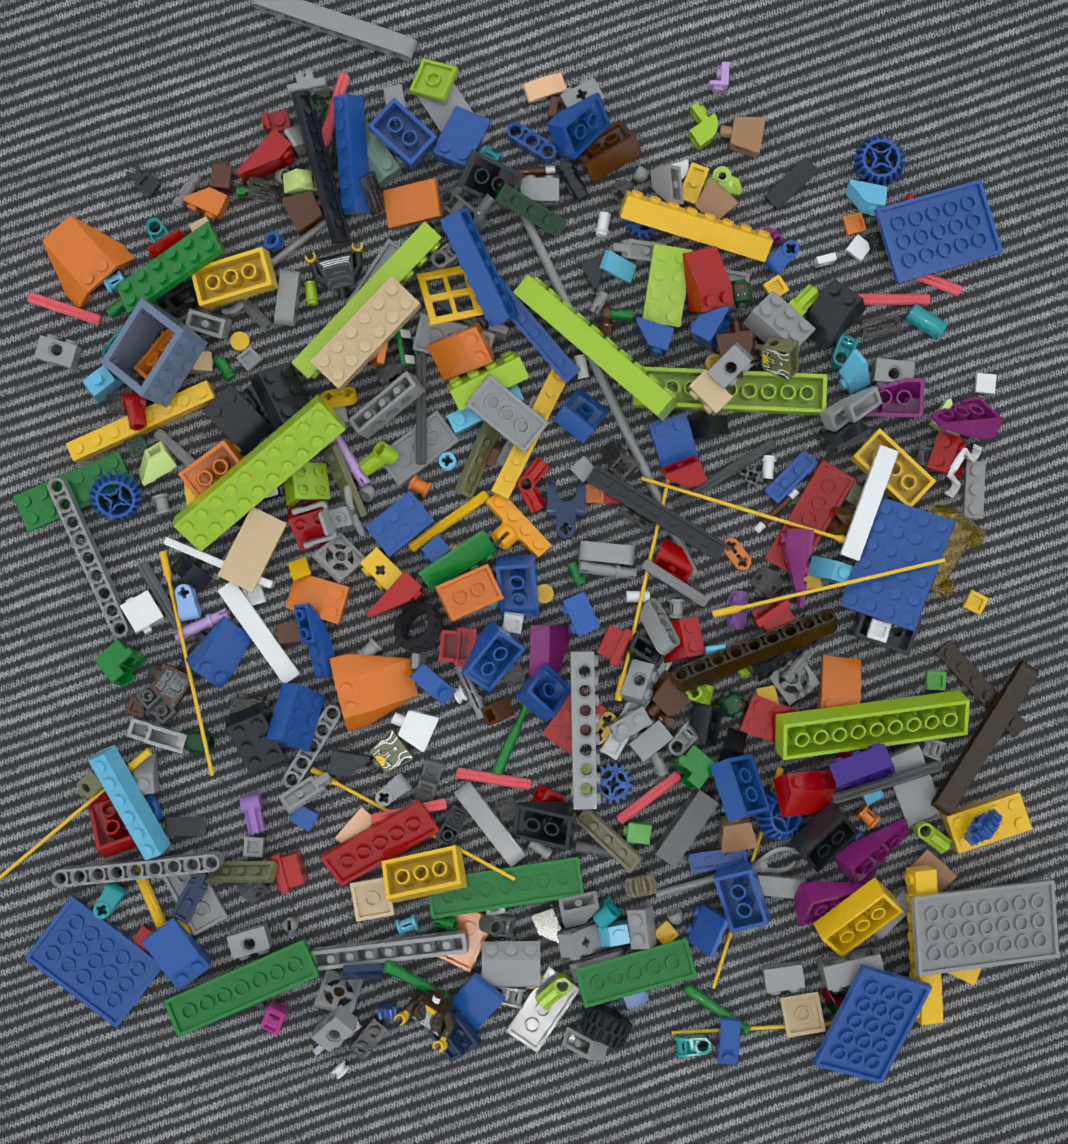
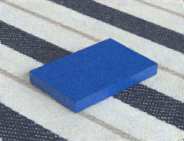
M474 973L450 1002L453 1004V1013L459 1010L474 1031H476L500 1006L506 996L477 973Z

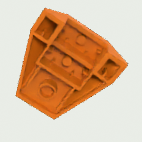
M71 215L42 240L66 296L78 308H82L93 298L90 293L117 269L123 271L136 259L123 244Z
M350 653L329 658L340 707L348 731L369 726L418 695L415 681L410 678L413 671L409 658Z

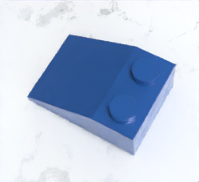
M595 93L562 110L547 123L558 155L571 159H576L611 126L599 93Z
M456 106L433 150L434 159L463 171L472 149L479 152L491 120Z
M685 413L648 425L647 429L661 468L695 454L698 457L691 428Z
M536 554L497 557L495 566L497 584L504 597L500 601L501 618H504L505 611L524 614V617L540 616Z
M223 616L188 656L186 661L192 670L221 689L236 670L251 638L247 632Z
M491 620L479 634L461 674L490 693L526 648L517 637Z
M700 902V905H696L692 914L694 919L692 924L689 923L684 934H686L688 942L709 957L714 958L729 921L721 910Z
M174 917L142 940V943L166 977L179 990H182L211 967L210 955Z

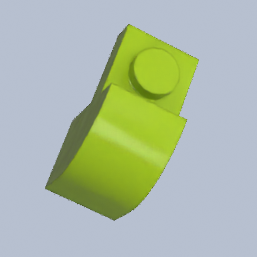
M696 102L691 106L689 112L698 125L689 130L688 137L696 149L700 151L714 139L718 128V119L715 113L708 117L706 108Z

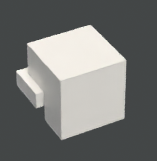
M148 590L134 598L131 597L125 600V603L120 605L121 610L136 634L143 631L146 636L152 632L151 628L164 621L162 613Z

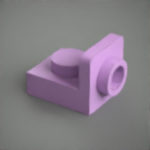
M722 62L721 67L717 68L716 80L709 81L708 90H712L714 93L727 91L730 62Z

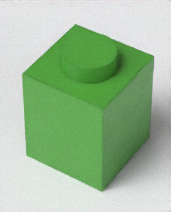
M628 820L627 825L623 826V837H626V842L650 845L652 825L651 823Z

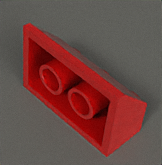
M831 769L786 773L773 779L781 817L818 814L822 808L832 802L831 795L836 791Z

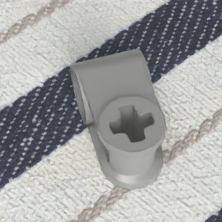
M686 720L673 735V739L667 743L669 753L677 756L682 755L698 739L689 720ZM675 741H679L681 744V749L678 752L672 750V744Z
M936 739L921 741L920 749L924 756L942 761L941 754L947 743ZM914 742L907 743V747L914 745Z
M400 772L376 793L375 800L380 806H388L409 791L412 786ZM381 793L389 794L388 802L380 800L382 797Z
M494 987L501 989L502 994L506 996L505 1000L501 1003L502 1005L512 1008L523 1007L522 998L523 993L526 992V987Z

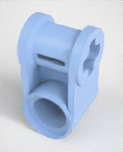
M189 584L179 585L175 590V597L180 620L183 622L201 618V609L196 590ZM189 590V594L182 595V591Z

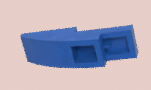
M310 603L293 605L301 643H308L315 679L332 677L333 673L329 658L334 656L335 652L322 619Z

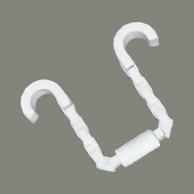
M974 444L972 453L967 448H963L956 456L947 475L952 485L945 492V495L953 498L958 493L961 483L953 474L958 470L964 458L975 462L982 452V447Z

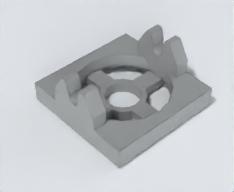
M306 69L305 77H303L301 71H298L296 76L297 83L287 85L291 99V94L295 91L311 92L313 100L331 96L325 77L314 79L313 74L308 69Z
M341 532L312 556L339 584L352 575L366 558ZM334 545H342L346 548L344 550L337 549ZM326 551H330L333 554V559L329 563L326 561ZM350 552L353 555V564L347 560ZM335 553H343L345 555V560L338 561L335 557ZM336 564H343L347 570L339 571L333 567Z
M794 657L785 667L779 668L769 677L788 705L803 698L820 684L807 664L797 674L798 681L795 684H790L787 681L779 683L780 672L782 670L784 672L789 670L788 666L797 657ZM806 673L807 684L805 688H803L800 684L801 676ZM788 685L795 686L798 692L790 693L785 691L784 688Z
M331 969L326 970L314 1006L332 1012L338 1007L339 1000L347 998L351 999V1001L343 1007L350 1013H353L363 980H340L339 984L330 986L327 984L331 981L340 980V972ZM346 982L352 987L353 993L347 991L345 987ZM341 987L345 993L343 996L338 997L334 994V989ZM325 991L331 993L334 998L332 1004H329L325 999Z

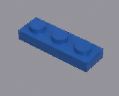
M803 450L764 492L776 504H779L818 462L808 452Z
M721 849L688 853L691 874L725 869L748 863L746 850L721 853Z

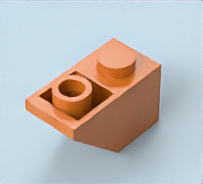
M210 187L183 198L188 209L196 213L199 210L211 220H215V218L221 220L231 201L227 195Z

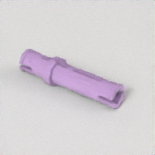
M340 434L332 441V444L339 445L350 474H353L362 488L370 484L371 480L363 473L358 461Z
M224 608L216 613H209L206 617L182 627L184 639L210 627L213 629L223 616L231 619L228 609ZM178 630L173 631L175 639L180 642Z

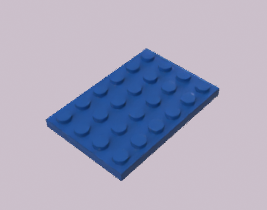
M981 179L874 210L896 284L1003 253Z
M882 497L860 560L855 562L849 580L942 559L956 521ZM940 563L849 584L846 586L840 606L915 632Z
M74 895L69 898L25 957L32 965L115 1028L122 1023L161 971V968L149 952L139 947L130 937L106 919L96 918L93 914V909Z
M861 964L812 1060L814 1066L882 1084L932 989L931 985L923 981Z

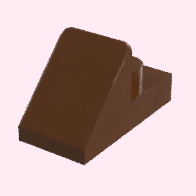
M833 506L839 519L830 522L826 532L833 535H844L848 532L856 508Z

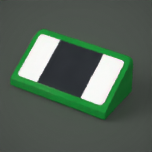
M401 328L396 333L401 365L403 368L416 366L415 352L412 349L411 330Z

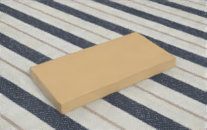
M255 507L252 508L217 576L253 593L287 523Z

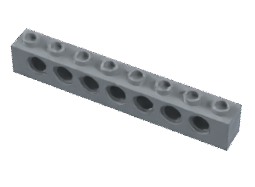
M570 651L573 810L597 809V804H601V794L597 792V784H600V773H596V765H600V753H596V745H600L599 733H596V726L599 725V714H595V706H599V694H595V686H598V675H595L594 667H598V655H594V651ZM583 665L588 666L590 669V673L587 676L579 674V668ZM582 685L590 687V693L587 696H582L579 693ZM582 705L590 706L591 711L588 715L580 714L579 710ZM584 724L591 727V731L587 735L580 733V727ZM582 745H590L591 752L589 754H582L580 752ZM589 764L592 770L590 773L584 774L581 772V766ZM586 783L592 786L591 792L587 794L581 791L582 785Z
M467 929L315 947L311 953L320 971L343 968V965L385 963L387 960L395 962L463 954L468 952L469 942Z

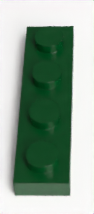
M504 182L494 197V200L557 238L568 222Z

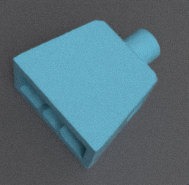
M103 365L82 381L97 403L124 384L122 380L116 375L114 376Z

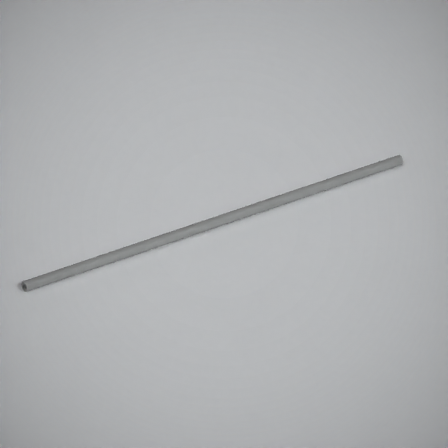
M520 216L556 294L562 298L560 302L565 300L572 306L534 223ZM586 356L642 476L655 480L603 369ZM645 481L653 499L661 503L663 496L658 486ZM670 533L674 544L683 548L693 567L690 578L698 575L699 572L684 541Z

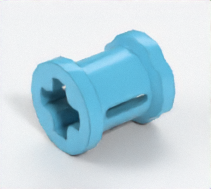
M118 270L117 274L103 281L110 294L114 293V290L117 289L116 285L123 281L125 277Z
M445 452L439 457V464L444 470L451 471L456 467L457 460L452 453ZM447 457H450L451 461H453V463H449V466H446L443 462Z
M411 914V917L401 921L399 919L395 921L401 937L410 931H419L415 914Z

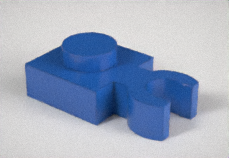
M398 1004L378 1005L376 1011L379 1020L392 1019L394 1015H397Z

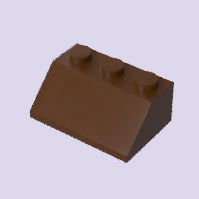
M618 121L608 127L576 159L585 174L594 183L603 179L609 173L620 169L626 163L635 160L643 153L636 135L621 121Z

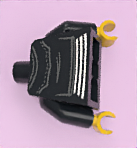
M353 242L351 245L352 251L318 258L314 252H312L314 255L312 260H309L308 256L305 255L306 261L310 264L309 267L313 278L323 287H327L328 290L337 289L339 299L350 297L348 286L354 285L355 280L360 278L363 268L362 242H360L361 247L358 249L354 248Z

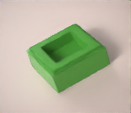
M926 670L925 689L945 691L947 672Z

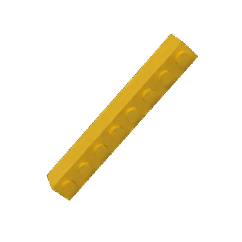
M632 190V192L626 191L619 211L620 218L710 246H717V248L762 262L766 261L773 239L770 233L765 230H752V227L749 225H736L727 218L720 220L711 213H705L704 215L698 213V210L692 207L685 209L679 207L678 203L672 201L666 203L656 196H643V193L637 190Z
M205 380L175 394L167 407L157 403L146 407L147 427L141 431L129 429L128 416L72 440L66 443L72 460L82 463L204 408L217 396L211 383Z
M928 865L907 867L905 882L907 884L906 902L908 904L907 921L909 923L907 937L910 943L908 957L911 965L909 976L912 979L929 983L932 987L915 1021L922 1026L942 1023L941 973L918 976L915 973L911 896L938 893L937 869Z

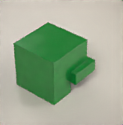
M118 639L94 659L111 683L122 687L127 686L136 678L132 672L147 660L144 654L135 651L130 644Z
M695 745L690 746L682 755L673 757L669 762L684 775L680 781L691 790H699L712 774L710 765L715 764L713 760Z

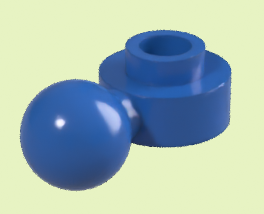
M271 231L265 236L264 245H257L254 249L263 247L268 251L276 252L283 246L284 238L278 232Z

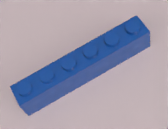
M343 94L333 97L340 198L344 215L359 216L372 213L363 96Z
M468 208L460 209L441 219L442 229L451 242V248L459 259V265L464 270L468 284L472 287L476 295V301L481 306L485 320L489 323L490 327L517 315Z

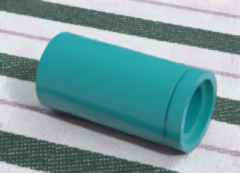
M916 303L904 319L936 340L939 339L948 323Z

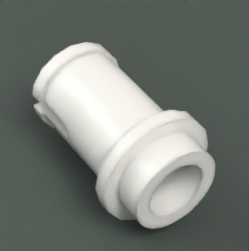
M599 212L597 228L594 229L596 236L605 238L609 234L610 213Z
M585 354L574 356L573 362L581 370L577 374L578 379L590 377L586 362L588 358L585 357Z
M763 455V459H761L763 461L761 478L774 479L775 456Z
M646 589L642 601L643 604L650 600V591H646ZM626 590V603L638 602L641 591Z

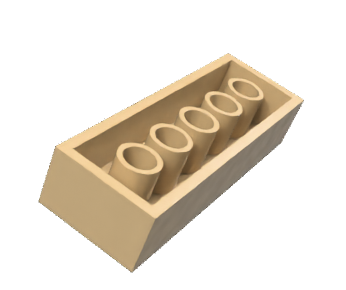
M391 276L310 362L342 391L421 308L420 302Z

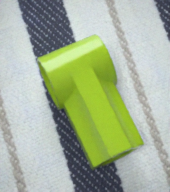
M809 284L788 304L803 316L820 294L814 286Z
M380 441L375 445L373 452L359 462V467L364 474L369 476L384 464L392 465L398 458V451L384 441Z
M704 684L686 691L689 700L711 705L715 686Z
M922 820L913 825V832L941 854L950 848L952 840L927 821ZM923 826H927V831L924 834H920V829Z
M565 973L558 974L555 980L535 996L542 1008L547 1010L563 995L570 992L572 984L570 976ZM563 980L568 985L565 988H561L557 983Z

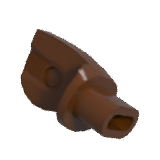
M605 305L604 320L596 322L598 329L607 335H613V328L616 326V323L610 321L611 305Z

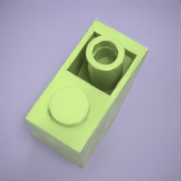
M296 168L283 174L284 193L296 195L312 191L313 194H318L312 171Z
M162 441L144 451L138 473L144 486L154 482L160 476L169 473L173 468L177 467L173 455Z

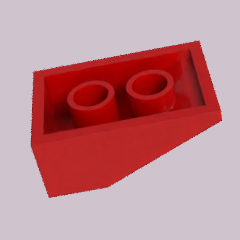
M273 129L236 173L246 185L271 175L278 169H285L287 166L292 165L296 160L295 156L297 153L293 145L278 131Z
M717 246L682 253L689 311L707 312L734 305L732 284Z
M404 571L366 615L374 617L413 600L417 601L424 594L422 591L424 586L412 575Z
M106 792L102 793L88 805L97 852L104 858L137 847Z

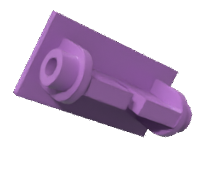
M731 590L728 598L729 607L734 606V604L747 605L749 600L748 592ZM739 611L738 614L727 615V628L744 630L747 613Z

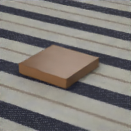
M928 848L909 866L928 865L937 869L938 893L942 892L957 877V874ZM906 870L901 874V877H902L904 880H905Z

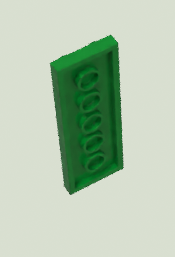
M209 221L116 285L129 315L141 298L151 303L225 252L213 225Z
M117 451L57 478H64L69 482L78 505L82 510L91 506L90 500L92 498L89 497V492L92 491L90 487L95 485V479L100 480L101 474L107 477L108 471L115 475V471L118 470L120 476H122L123 472L127 473L126 478L131 475L121 452ZM59 481L55 484V489L58 492L62 489V484ZM48 482L13 496L28 532L61 519L48 491ZM110 484V485L105 486L104 488H106V487L112 488V487H115L116 484ZM123 486V488H122L123 491L128 490V489H127L126 487H124V486ZM100 495L101 500H105L104 496ZM68 499L63 501V507L66 510L70 507Z
M687 938L574 969L584 1008L697 977Z

